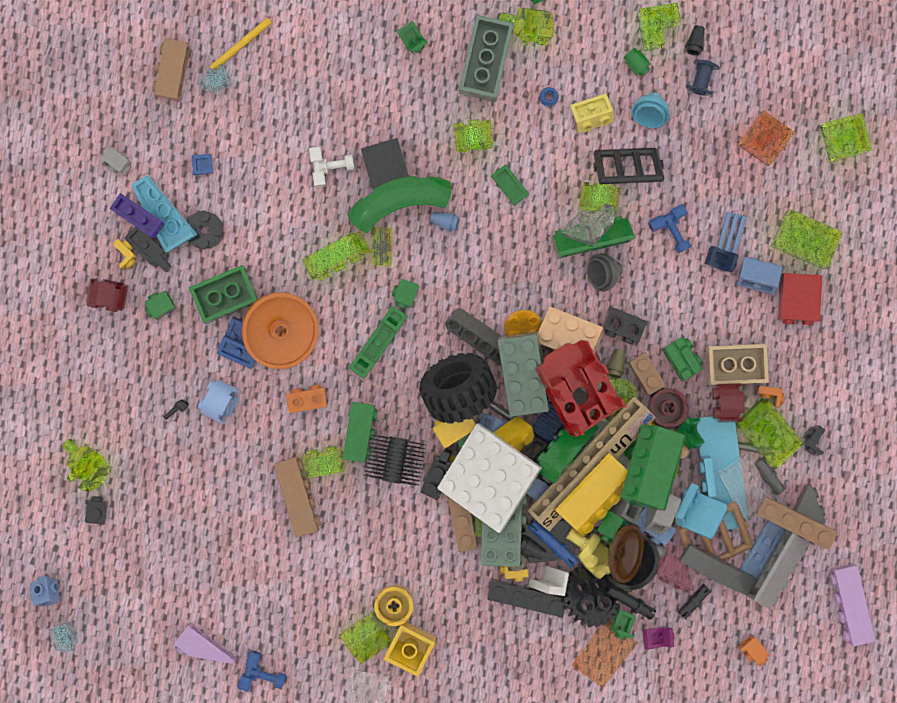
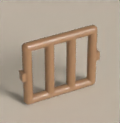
M737 502L727 504L728 509L726 513L733 512L745 543L734 548L724 520H722L718 529L727 551L717 556L723 561L753 547V542L747 529L749 528L748 522L743 518ZM680 526L678 533L684 545L682 548L684 551L688 544H691L687 534L690 530ZM701 536L706 551L716 555L711 540Z

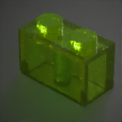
M337 446L325 447L326 451L318 452V449L306 451L307 455L302 456L306 479L345 472L342 449H337Z

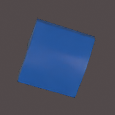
M233 317L216 354L252 369L256 360L247 352L242 341L241 327L243 320Z

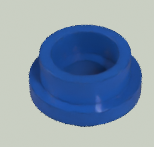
M552 87L544 88L539 96L540 102L548 107L555 105L559 98L558 92ZM551 94L553 98L552 100H547L545 96Z

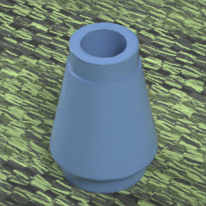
M433 211L430 222L451 232L457 230L460 217L454 213Z

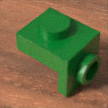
M412 20L396 31L411 53L420 52L424 49V45L428 43Z
M690 417L686 418L676 430L677 433L686 436L684 445L688 450L700 447L705 443L695 428L701 421L699 417L693 419Z
M616 609L617 614L613 617L609 631L614 632V637L626 640V637L633 639L634 635H631L630 631L636 616Z

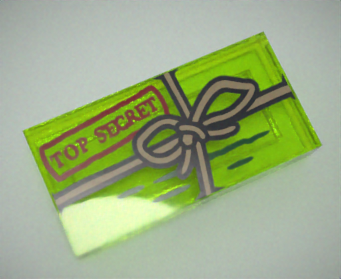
M373 227L372 266H391L393 228Z

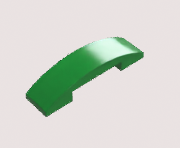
M392 305L348 369L365 379L408 316Z

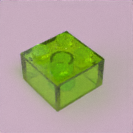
M863 113L825 122L820 126L830 163L863 155L873 150Z

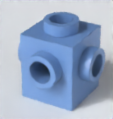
M42 576L38 577L37 581L30 583V596L33 606L45 607L60 602V587L57 579Z

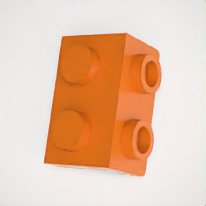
M321 385L309 386L310 390L302 391V388L290 390L291 393L286 394L289 413L327 407L326 388H321Z

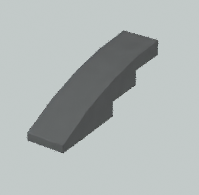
M688 544L679 558L681 562L694 570L746 596L757 582L754 576L740 571L737 566L725 562L719 556L691 544Z

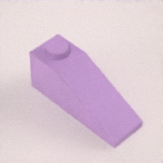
M191 623L174 643L177 646V651L183 655L187 654L192 657L230 664L236 659L234 655Z

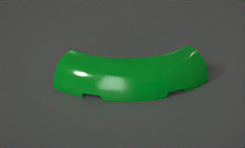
M410 176L392 180L374 188L373 192L364 199L360 198L349 210L347 216L354 226L368 233L382 218L405 207L432 205L445 209L451 196V182L433 176H428V178Z

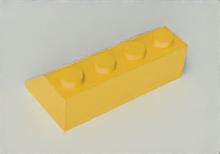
M608 453L555 511L584 537L593 530L594 525L606 516L607 511L620 501L628 470Z

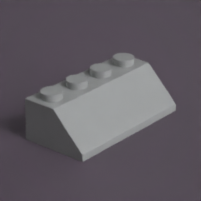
M785 530L758 576L757 582L747 596L768 609H771L772 606L774 607L779 600L778 595L780 591L784 590L789 583L788 577L798 568L799 564L797 562L799 558L806 554L809 542L795 533Z

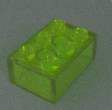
M789 209L784 213L770 247L825 269L831 263L843 232Z

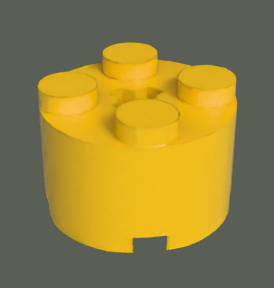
M397 584L388 585L376 597L374 604L376 616L389 626L402 625L410 618L413 612L414 600L406 587ZM392 601H395L397 604L399 603V605H397V609H393V606H389L392 603Z

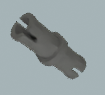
M764 457L754 463V466L763 476V481L769 484L775 495H779L786 489L776 476L777 472L771 469Z

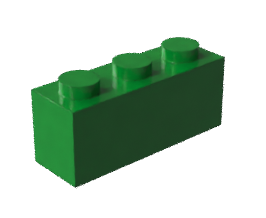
M358 402L351 403L342 459L363 463L366 462L367 458L370 459L371 456L368 455H371L369 450L372 451V448L369 447V441L374 439L373 435L375 433L372 423L377 420L378 415L375 405Z

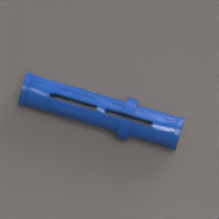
M537 520L528 527L555 553L556 557L559 556L570 568L578 562L579 558L566 548L567 545L557 540Z

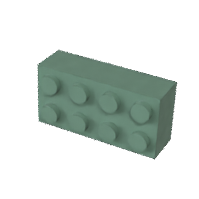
M476 15L459 94L496 102L514 23Z
M538 331L499 337L498 346L510 417L549 411V397L535 370L536 367L543 364Z

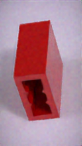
M781 274L778 320H783V324H795V321H802V325H814V322L820 321L822 275Z

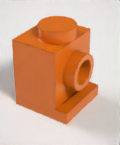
M750 635L737 646L742 652L746 651L744 655L751 663L755 661L758 666L765 664L768 660L767 657L770 656L753 635Z

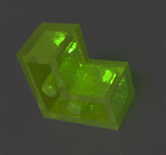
M678 2L639 9L637 17L643 51L663 48L665 45L663 29L677 27L681 22Z

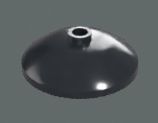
M644 535L643 557L635 576L627 583H620L613 579L611 573L606 575L611 583L621 589H640L649 584L657 574L660 564L659 552L655 544Z

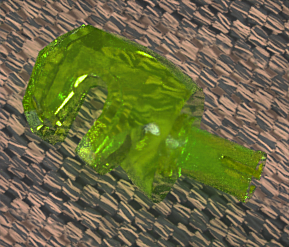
M521 7L516 15L504 12L500 14L499 20L514 23V33L525 46H528L529 42H536L537 45H548L550 39L554 38L555 21L552 12Z
M72 439L66 440L62 447L70 455L66 461V465L70 470L67 480L71 483L77 479L82 480L79 488L83 491H92L100 488L109 473L110 464L93 448L89 446L79 448Z

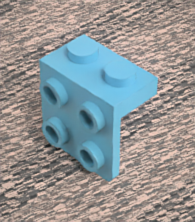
M691 483L689 489L686 488L683 492V501L675 515L676 525L712 539L727 512V505L701 494L699 486Z

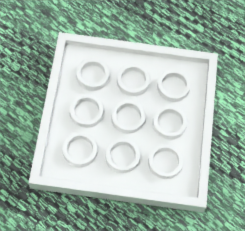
M477 423L437 489L496 532L501 533L542 467L483 425Z

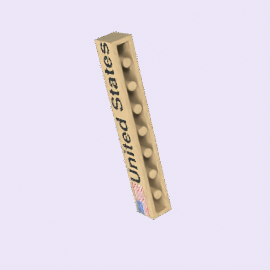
M635 397L626 404L627 407L623 408L571 463L557 482L553 483L528 510L548 531L562 519V516L555 509L608 453L617 459L638 437L641 424L649 425L655 419V416Z

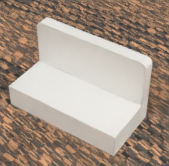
M545 566L543 580L530 579L529 587L547 594L565 596L569 573L551 566Z

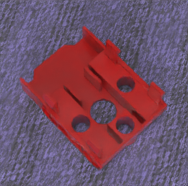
M581 339L575 344L566 343L546 355L543 364L535 368L551 403L565 429L571 436L583 435L584 431L620 408L627 407L623 398H618L607 376L609 371L605 363L601 364L598 361L593 349L586 340ZM601 382V389L598 391L597 385ZM579 387H583L588 394L586 401L582 404H577L573 398V392ZM569 402L570 407L565 411V405ZM594 409V415L590 418V411Z

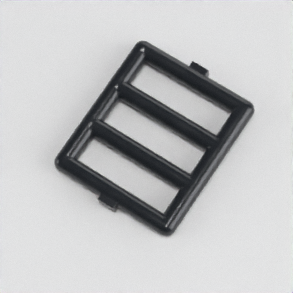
M657 148L595 150L593 153L595 160L593 165L594 172H597L598 182L602 185L663 182L665 179L663 173L664 163L663 160H660ZM651 155L655 175H644L640 156ZM622 156H632L636 175L625 176L621 160ZM602 157H613L617 176L605 177Z

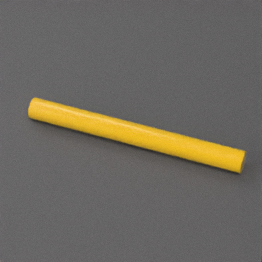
M269 18L264 19L209 67L215 72L271 25L272 22Z

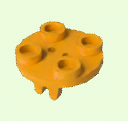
M519 310L507 317L504 329L508 336L539 331L542 320L537 313L531 310Z

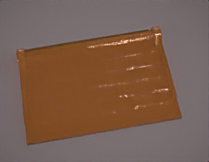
M611 621L601 626L572 664L601 688H604L638 644L634 639L626 637V640L614 637L615 633L609 631Z

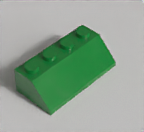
M622 216L611 218V222L607 223L601 220L593 222V226L586 228L585 225L575 226L573 231L567 232L566 229L555 231L556 235L552 236L556 258L560 259L633 241L635 235L628 218L623 219Z
M641 424L620 498L632 506L665 511L686 436L659 426Z

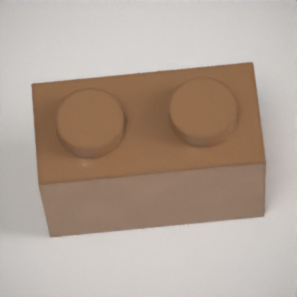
M647 352L627 362L646 395H650L666 386Z

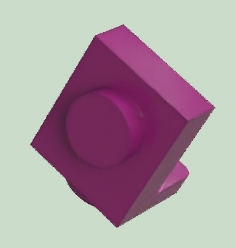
M660 626L643 629L644 649L674 647L675 637L672 628Z

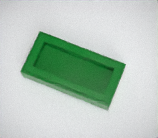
M506 164L491 175V178L514 206L529 195Z

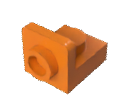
M756 385L755 393H760L761 398L771 399L772 395H774L772 407L780 408V404L784 402L782 389Z

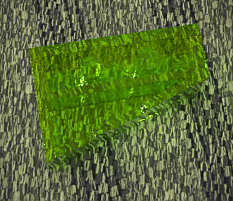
M356 232L347 234L307 256L302 261L311 280L319 279V281H323L330 277L329 273L333 271L337 273L345 269V265L360 261L361 257L372 251L363 233Z

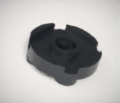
M207 211L196 212L187 220L189 225L198 234L189 240V243L194 247L211 249L222 240L223 224L215 214ZM201 226L209 227L207 230L209 233L207 235L204 233L201 235L199 233L201 231Z

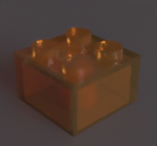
M762 110L737 145L765 165L770 166L795 132L768 112Z

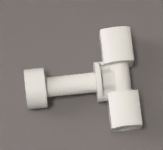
M321 147L309 148L310 160L314 165V173L312 174L315 188L326 186L325 174H328L330 169L346 167L347 171L355 170L353 155H345V160L327 162L326 158L322 159Z

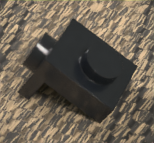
M820 425L811 426L806 431V439L802 443L806 446L805 450L813 456L824 453L815 446L825 432V429Z

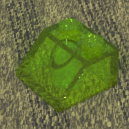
M370 611L339 633L348 650L361 664L388 647L392 641L373 611Z

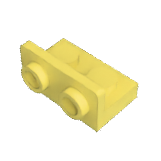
M606 93L570 105L577 124L578 133L588 132L594 128L607 126L614 122V110Z

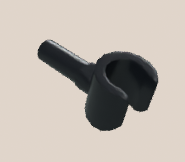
M185 400L177 401L174 407L163 416L164 419L167 420L177 410L183 413L189 406V403Z

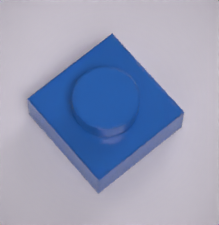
M211 154L191 155L194 176L213 174Z

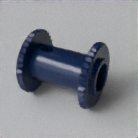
M696 59L693 63L698 66L693 86L687 85L686 89L694 94L710 96L712 92L707 89L712 71L719 70L720 67L711 61Z

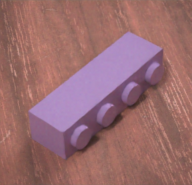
M849 564L832 568V574H829L832 586L835 585L836 593H834V599L836 604L840 606L841 611L838 612L840 622L844 623L845 626L843 631L845 641L852 646L875 642L858 565Z

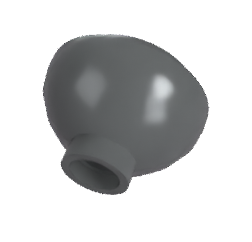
M594 254L587 266V275L592 286L598 291L605 292L616 285L619 276L622 274L621 264L608 254Z

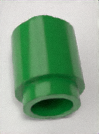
M633 48L623 57L626 60L627 66L636 76L641 75L643 77L651 70L649 68L651 65L649 60L636 48Z

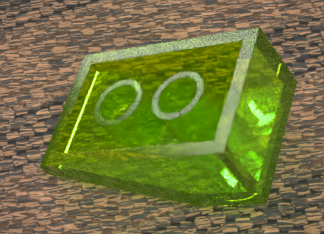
M763 398L740 417L744 418L743 422H735L736 427L775 470L803 445V442L775 406Z

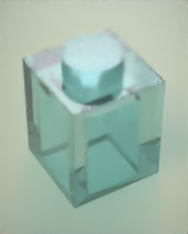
M71 621L49 629L56 652L60 650L63 653L74 649L73 646L78 643Z

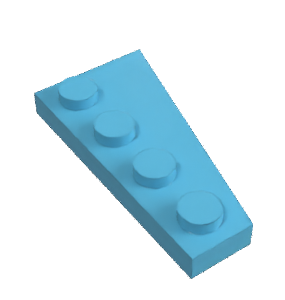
M144 176L131 185L142 208L165 223L157 235L165 253L171 252L198 235L150 176Z

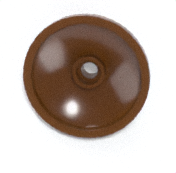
M628 524L622 527L615 534L609 546V571L613 579L620 583L629 582L637 573L642 561L644 539L642 531L636 525Z

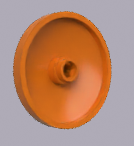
M274 292L257 299L247 310L241 327L242 341L247 352L261 365L273 369L290 368L304 361L313 351L319 333L317 317L310 305L300 297L287 292Z

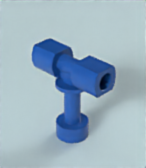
M683 204L671 209L670 213L664 216L660 215L648 222L652 232L662 227L665 230L670 229L678 244L675 246L677 253L692 247L689 240L684 241L676 226L679 223L678 219L688 214Z
M250 650L245 663L247 665L245 674L241 675L238 689L249 692L252 681L260 678L275 683L274 687L282 690L287 675L279 672L278 676L261 671V666L258 663L262 653Z

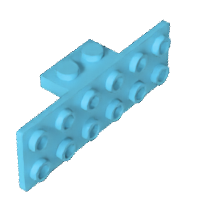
M713 416L700 417L701 421L696 425V428L705 442L699 447L701 459L699 471L700 474H703V481H701L702 492L705 493V496L726 505L731 502H737L743 518L748 522L735 422L718 423L717 419H713ZM733 512L726 513L723 520L727 530L738 529L739 527Z

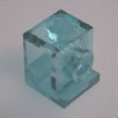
M223 64L219 65V70L211 69L207 71V74L200 79L204 90L208 89L210 93H214L232 86Z

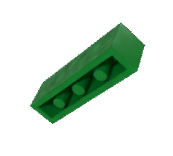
M595 424L584 431L583 435H578L577 437L571 436L567 430L562 429L556 437L558 440H553L547 447L548 452L545 453L543 451L537 459L538 465L542 467L539 473L555 484L590 442L599 426Z

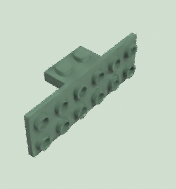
M525 494L501 533L496 532L482 521V566H520L521 530H523V525H526L527 514H523V506H527V494Z

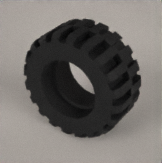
M458 353V355H450L446 359L439 360L437 364H433L430 370L426 371L423 378H421L419 392L431 417L443 423L453 424L454 422L461 423L463 420L473 419V416L483 413V410L487 409L495 399L497 383L485 359L473 353Z

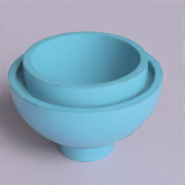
M650 93L635 101L631 113L638 124L647 128H659L668 122L670 108L661 95Z

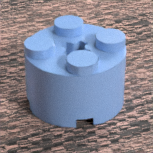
M219 379L208 384L206 389L208 393L205 399L202 398L199 402L198 409L201 410V414L224 424L226 421L223 419L226 416L230 417L239 401V397L236 395L237 393L240 394L241 391Z

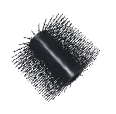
M373 435L389 439V441L371 439L389 443L388 445L371 443L388 447V449L370 447L387 451V453L369 450V452L386 455V457L370 454L368 456L386 460H368L385 463V465L368 462L367 464L383 467L384 469L366 466V468L383 472L366 470L365 472L380 476L364 474V476L382 479V481L419 486V484L401 480L419 482V480L404 476L421 478V476L403 473V471L420 474L421 472L405 469L404 467L421 470L422 468L404 464L422 466V464L405 461V459L423 461L406 457V455L424 457L407 453V451L424 453L407 448L425 449L408 445V443L426 444L399 437Z

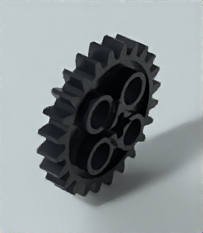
M584 565L581 568L578 566L569 572L565 598L561 602L567 604L564 610H570L568 616H575L574 622L581 620V626L587 623L588 628L592 626L597 628L613 620L612 616L617 614L615 609L619 608L620 605L616 603L618 600L604 593L605 586L610 583L606 575L601 579L597 578Z

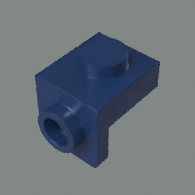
M710 246L704 264L723 272L732 273L737 265L739 255Z

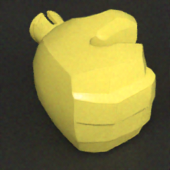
M572 528L568 532L566 539L580 547L577 557L581 563L597 578L601 579L605 574L609 575V548L600 543L601 538L596 533L592 532L588 537H583Z

